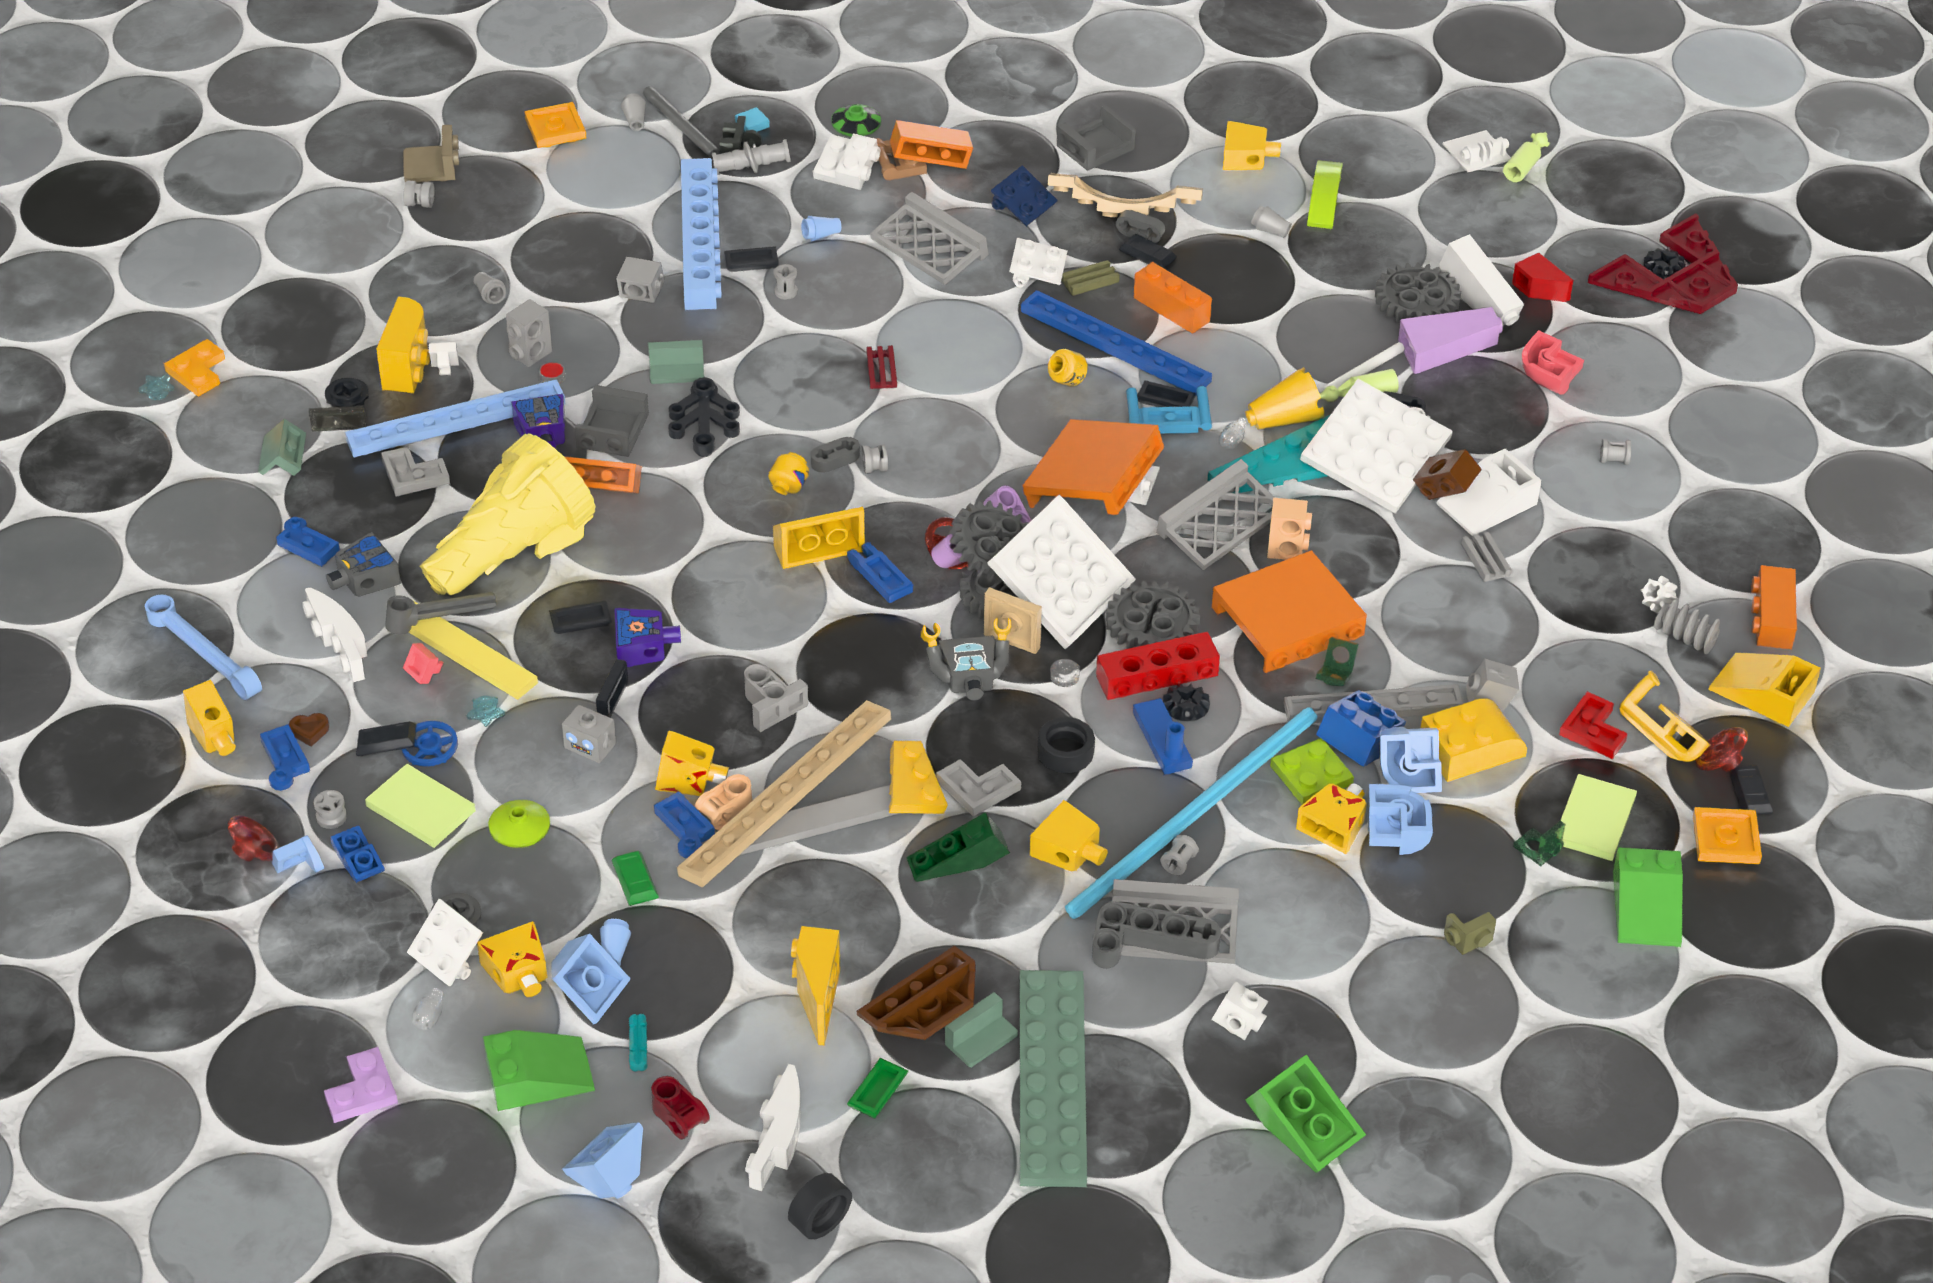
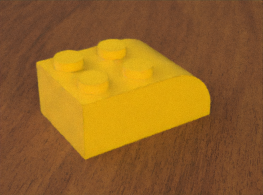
M397 298L376 348L382 390L414 393L417 384L422 382L424 366L430 362L427 344L428 330L425 328L423 308L417 301L410 298Z
M1490 699L1473 700L1422 717L1420 728H1437L1439 730L1441 774L1447 782L1526 757V744L1497 704Z

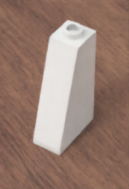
M1470 234L1449 243L1439 263V273L1449 272L1448 278H1456L1455 284L1460 285L1461 299L1473 310L1492 307L1496 316L1501 318L1502 326L1505 324L1510 326L1515 323L1520 317L1519 313L1524 303Z

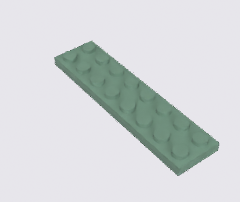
M1020 970V1186L1087 1187L1083 971Z

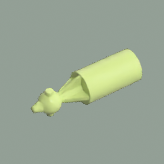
M1546 132L1532 133L1531 138H1533V142H1525L1519 147L1503 168L1507 179L1512 182L1523 180L1540 159L1541 148L1550 145Z
M1393 369L1355 376L1338 388L1335 386L1326 387L1320 393V397L1327 402H1334L1339 396L1345 397L1357 379L1381 392L1397 393L1399 388L1398 378Z

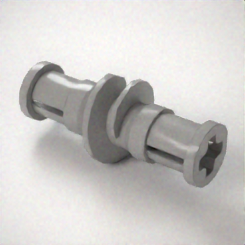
M784 139L782 143L764 144L759 147L753 144L752 148H750L746 141L743 143V150L737 149L717 155L715 152L712 153L714 168H717V175H720L719 172L734 169L741 170L750 166L754 173H758V167L761 164L768 165L772 162L783 160L791 162L787 139Z

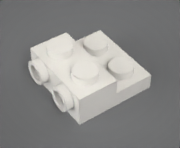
M854 133L851 139L831 134L813 170L814 179L861 190L864 182L870 178L873 163L877 162L880 157L881 149L878 147L877 139Z

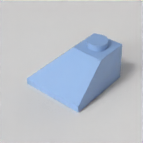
M591 934L568 941L551 962L552 980L593 1024L600 1020L630 981V977Z
M637 1122L606 1127L562 1170L567 1176L599 1198L615 1197L618 1199L631 1190V1183L640 1175L642 1125Z

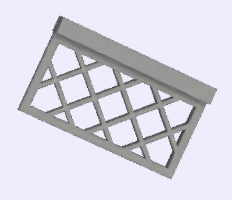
M913 192L905 197L906 204L870 233L872 240L944 285L976 258L982 261L989 255L985 236ZM908 215L914 219V222L899 223V220ZM929 228L932 230V233L918 234L917 229ZM914 229V235L899 236V230ZM888 231H896L895 237H884L882 234ZM947 239L951 242V245L936 246V240ZM932 241V246L918 248V242ZM914 242V248L903 249L900 247V243ZM966 251L969 254L965 257H955L954 252ZM951 252V258L936 259V253ZM933 254V260L922 261L918 258V255ZM951 265V269L945 274L937 270L939 266Z
M1240 459L1160 515L1156 533L1163 539L1169 537L1202 570H1205L1271 523L1272 511L1270 513L1258 512V503L1269 504L1273 507L1274 496L1248 473L1249 466ZM1247 483L1254 490V495L1238 494L1239 488ZM1221 500L1234 501V510L1218 508V503ZM1238 501L1253 502L1254 511L1238 510ZM1202 514L1214 515V524L1198 523V517ZM1218 516L1234 517L1233 526L1218 525ZM1238 517L1253 519V525L1250 527L1237 526ZM1180 529H1192L1193 539L1182 538L1176 532ZM1197 530L1213 531V540L1197 539ZM1217 532L1233 533V539L1229 542L1217 541ZM1196 547L1213 548V552L1204 559L1196 551Z
M1114 879L1112 901L1162 909L1183 914L1186 911L1195 912L1199 917L1210 920L1216 914L1231 915V921L1220 928V938L1229 946V953H1217L1213 958L1199 959L1123 945L1121 955L1235 964L1239 888ZM1111 920V923H1117V922H1118V921H1116V920Z

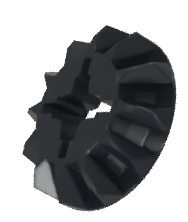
M1657 248L1655 251H1648L1643 263L1645 268L1663 279L1686 267L1684 257L1679 256L1678 251L1671 252L1668 248L1666 250Z
M356 378L335 380L325 389L326 403L331 404L333 409L340 407L343 411L347 408L355 410L356 405H364L365 400L369 398L367 385Z
M1178 683L1176 688L1169 687L1167 694L1163 695V703L1169 715L1180 721L1198 720L1204 717L1210 708L1209 694L1204 693L1202 687L1194 688L1192 683L1189 686H1183ZM1189 698L1192 699V703L1189 702V701H1185L1184 703H1183V702L1181 703V699H1184V700H1188Z

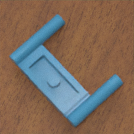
M1200 386L1196 389L1198 407H1142V409H1139L1137 390L1135 388H1128L1126 390L1129 423L1158 425L1160 434L1198 433V428L1206 431L1210 430L1212 422L1207 388Z

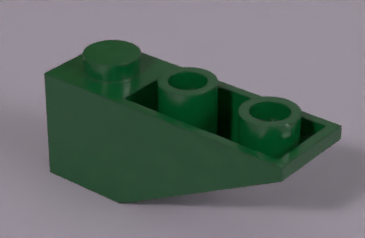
M985 812L906 858L914 880L919 882L984 868L1009 854L1010 851L1002 831Z

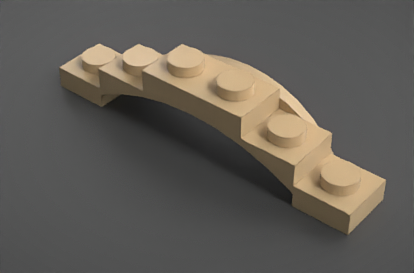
M1050 173L1048 176V185L1054 186L1053 190L1068 192L1069 187L1073 188L1072 198L1078 199V203L1093 204V201L1097 203V211H1102V216L1118 217V213H1122L1125 210H1133L1149 215L1151 208H1154V211L1169 212L1170 208L1176 207L1177 198H1180L1181 203L1196 204V200L1201 201L1203 197V188L1178 185L1174 189L1158 196L1144 199H1125L1097 191L1084 183L1077 175Z

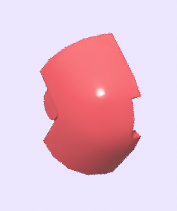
M1538 330L1523 349V368L1526 375L1536 384L1564 395L1569 389L1570 382L1583 368L1584 360L1561 350V340Z

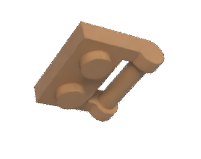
M876 138L878 147L881 149L878 159L882 167L881 173L886 180L927 174L925 162L894 158L890 140L883 141L880 138ZM886 153L892 154L897 166L891 164Z

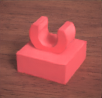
M413 643L403 669L419 684H429L432 674L440 673L444 662L438 661L439 658L422 643Z

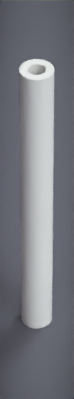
M1400 342L1394 344L1321 387V392L1328 386L1338 388L1351 377L1364 375L1402 353L1404 351L1403 344Z

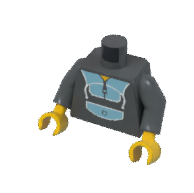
M998 617L994 620V631L998 635V640H995L994 636L939 640V645H937L936 641L940 634L939 625L934 623L933 630L935 635L933 636L927 634L924 625L921 630V638L928 642L929 647L926 650L931 672L943 683H948L951 692H966V696L970 700L982 698L983 691L991 690L993 688V680L1000 678L1008 666L1009 641H1006L1007 635L1011 632V620L1009 618L1008 627L1003 630L997 627Z

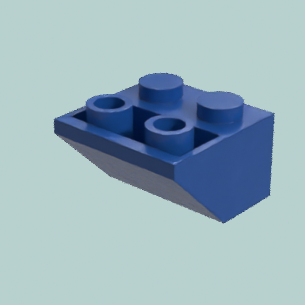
M1358 690L1328 706L1316 735L1364 767L1380 757V732L1389 728L1404 727L1406 721L1400 718L1394 710L1385 708L1376 702L1370 694Z

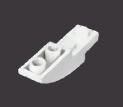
M311 587L306 588L307 601L302 602L306 618L312 617L313 619L311 627L314 636H320L325 647L332 645L335 653H341L339 660L344 673L349 671L353 682L365 679L362 658L367 657L365 638L360 627L352 616L336 601Z
M788 1064L783 1075L777 1076L770 1100L766 1099L762 1104L760 1118L763 1119V1131L759 1139V1148L756 1154H750L746 1163L745 1171L749 1173V1187L759 1191L763 1190L775 1166L788 1169L797 1146L801 1119L800 1088L795 1065Z

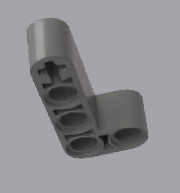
M1110 901L1102 905L1098 913L1093 935L1092 960L1098 967L1103 969L1114 967L1120 960L1123 944L1199 959H1210L1216 956L1219 951L1221 929L1215 921ZM1108 920H1116V921H1118V922H1117V923H1109V922H1107V921H1108ZM1139 926H1147V927H1149V928H1148V929H1141V928H1138V927H1139ZM1169 932H1178L1180 934L1172 935ZM1102 947H1110V948H1112V949H1111V950H1103V949H1101V948H1102Z

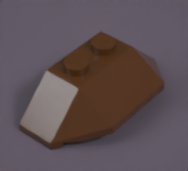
M954 945L856 1011L857 1016L878 1032L926 1040L974 1007L976 962Z

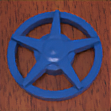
M425 721L416 724V733L424 729H428V732L421 734L418 739H415V747L418 748V753L412 756L405 748L402 749L404 757L412 765L427 767L446 763L454 755L458 747L455 730L448 724L440 721ZM433 728L442 729L451 736L441 738L439 734L433 732ZM452 743L449 750L442 754L440 751L442 746ZM426 755H434L436 757L432 759H423Z

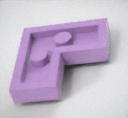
M378 1047L347 1056L348 1066L354 1081L324 1090L325 1100L334 1123L398 1103L395 1089Z

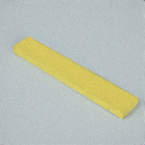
M441 617L418 620L417 625L412 626L408 632L517 700L538 684L536 675Z

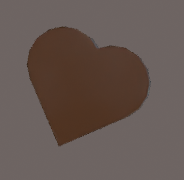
M314 713L309 716L298 715L289 721V726L295 738L311 747L329 731L328 718L322 713Z

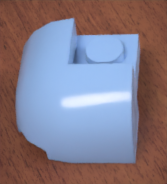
M1394 727L1380 732V765L1382 775L1389 784L1411 786V791L1415 793L1442 792L1439 730L1437 728L1406 729L1405 727Z
M1369 784V846L1399 847V855L1412 854L1422 850L1429 844L1433 833L1432 808L1429 799L1425 800L1421 795L1411 791V786Z

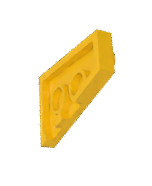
M894 741L890 749V774L892 776L889 787V794L891 795L889 813L944 814L948 804L922 741Z

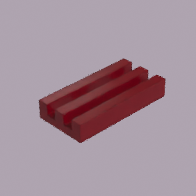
M889 345L888 350H883L882 346H877V350H872V346L866 347L870 389L897 388L893 345ZM884 357H888L891 381L887 382ZM873 358H878L880 382H875Z

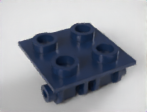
M1023 165L991 189V192L995 195L992 207L995 210H1003L1007 207L1026 227L1058 201Z

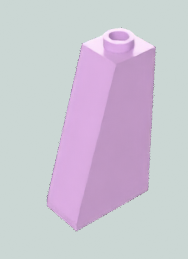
M1492 307L1406 318L1400 321L1398 341L1403 344L1404 354L1413 373L1416 374L1497 345L1499 333H1502L1503 326L1501 318L1496 316Z

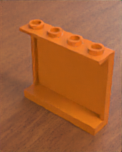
M1070 419L1023 484V492L1029 507L1034 508L1042 495L1057 497L1060 494L1061 497L1104 500L1107 513L1118 515L1164 449L1159 427L1152 424Z
M1312 550L1213 587V610L1217 615L1227 611L1263 655V671L1265 673L1283 668L1288 664L1306 659L1322 651L1330 650L1348 641L1356 640L1365 634L1367 614Z

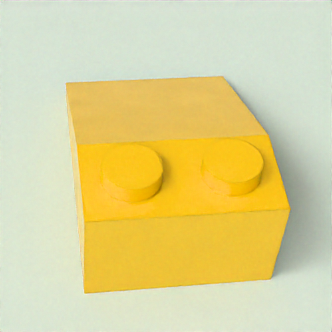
M801 926L799 939L793 938L791 957L796 958L793 961L792 978H797V992L818 1045L825 1046L840 975L839 930Z

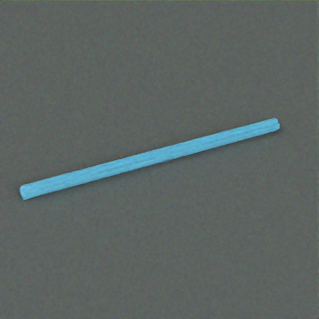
M1310 707L1303 709L1065 906L1069 916L1072 919H1076L1084 914L1113 889L1114 879L1125 880L1313 724L1318 717L1313 709Z

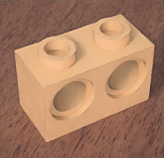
M1273 498L1267 558L1287 560L1302 554V550H1308L1310 534L1304 533L1305 530H1310L1312 513H1307L1308 501Z

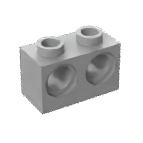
M529 299L506 314L509 353L513 359L530 367L552 352L548 310Z

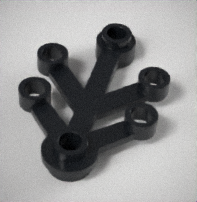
M706 377L699 378L694 381L690 395L680 402L669 406V417L671 420H674L668 426L669 436L673 439L683 438L685 436V429L699 420V433L693 437V450L698 456L708 457L715 450V437L710 433V420L723 428L726 437L735 438L740 434V424L733 419L740 416V406L738 403L731 402L718 394V388L712 379ZM699 402V407L685 415L686 409ZM710 402L721 407L724 415L710 407Z

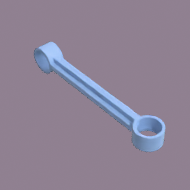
M156 595L146 601L145 610L148 622L155 627L166 626L226 677L241 699L247 700L262 691L261 682L250 667L244 666L241 668L176 613L172 597ZM161 609H167L163 612H156Z

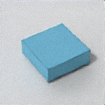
M757 107L735 115L736 123L738 116H746L745 131L755 130L758 132L770 127L769 119Z

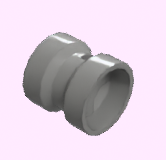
M407 180L403 193L405 206L421 204L422 207L432 208L435 195L433 182L417 184L416 181Z

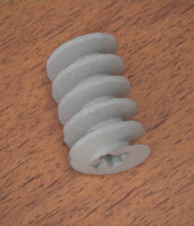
M1677 598L1671 604H1665L1656 617L1654 628L1661 629L1663 627L1665 634L1673 633V637L1676 640L1683 638V642L1686 645H1691L1694 642L1696 650L1704 648V653L1708 654L1717 641L1720 632V620L1716 619L1711 625L1708 624L1709 614H1706L1701 620L1698 619L1699 609H1695L1691 615L1688 614L1689 604L1686 603L1679 609V599Z

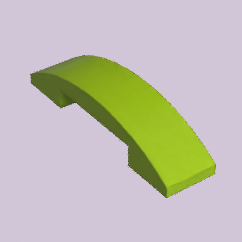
M1317 161L1307 226L1333 229L1343 163Z

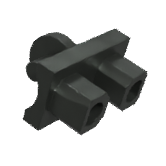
M738 116L737 123L724 122L723 138L720 139V154L737 149L743 150V143L746 141L750 148L753 147V144L756 147L761 145L762 137L755 130H744L746 116Z

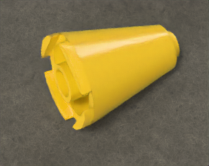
M1303 367L1249 403L1245 415L1249 425H1255L1259 430L1320 420L1324 418V408H1318L1317 403L1321 399L1310 373H1305V368Z

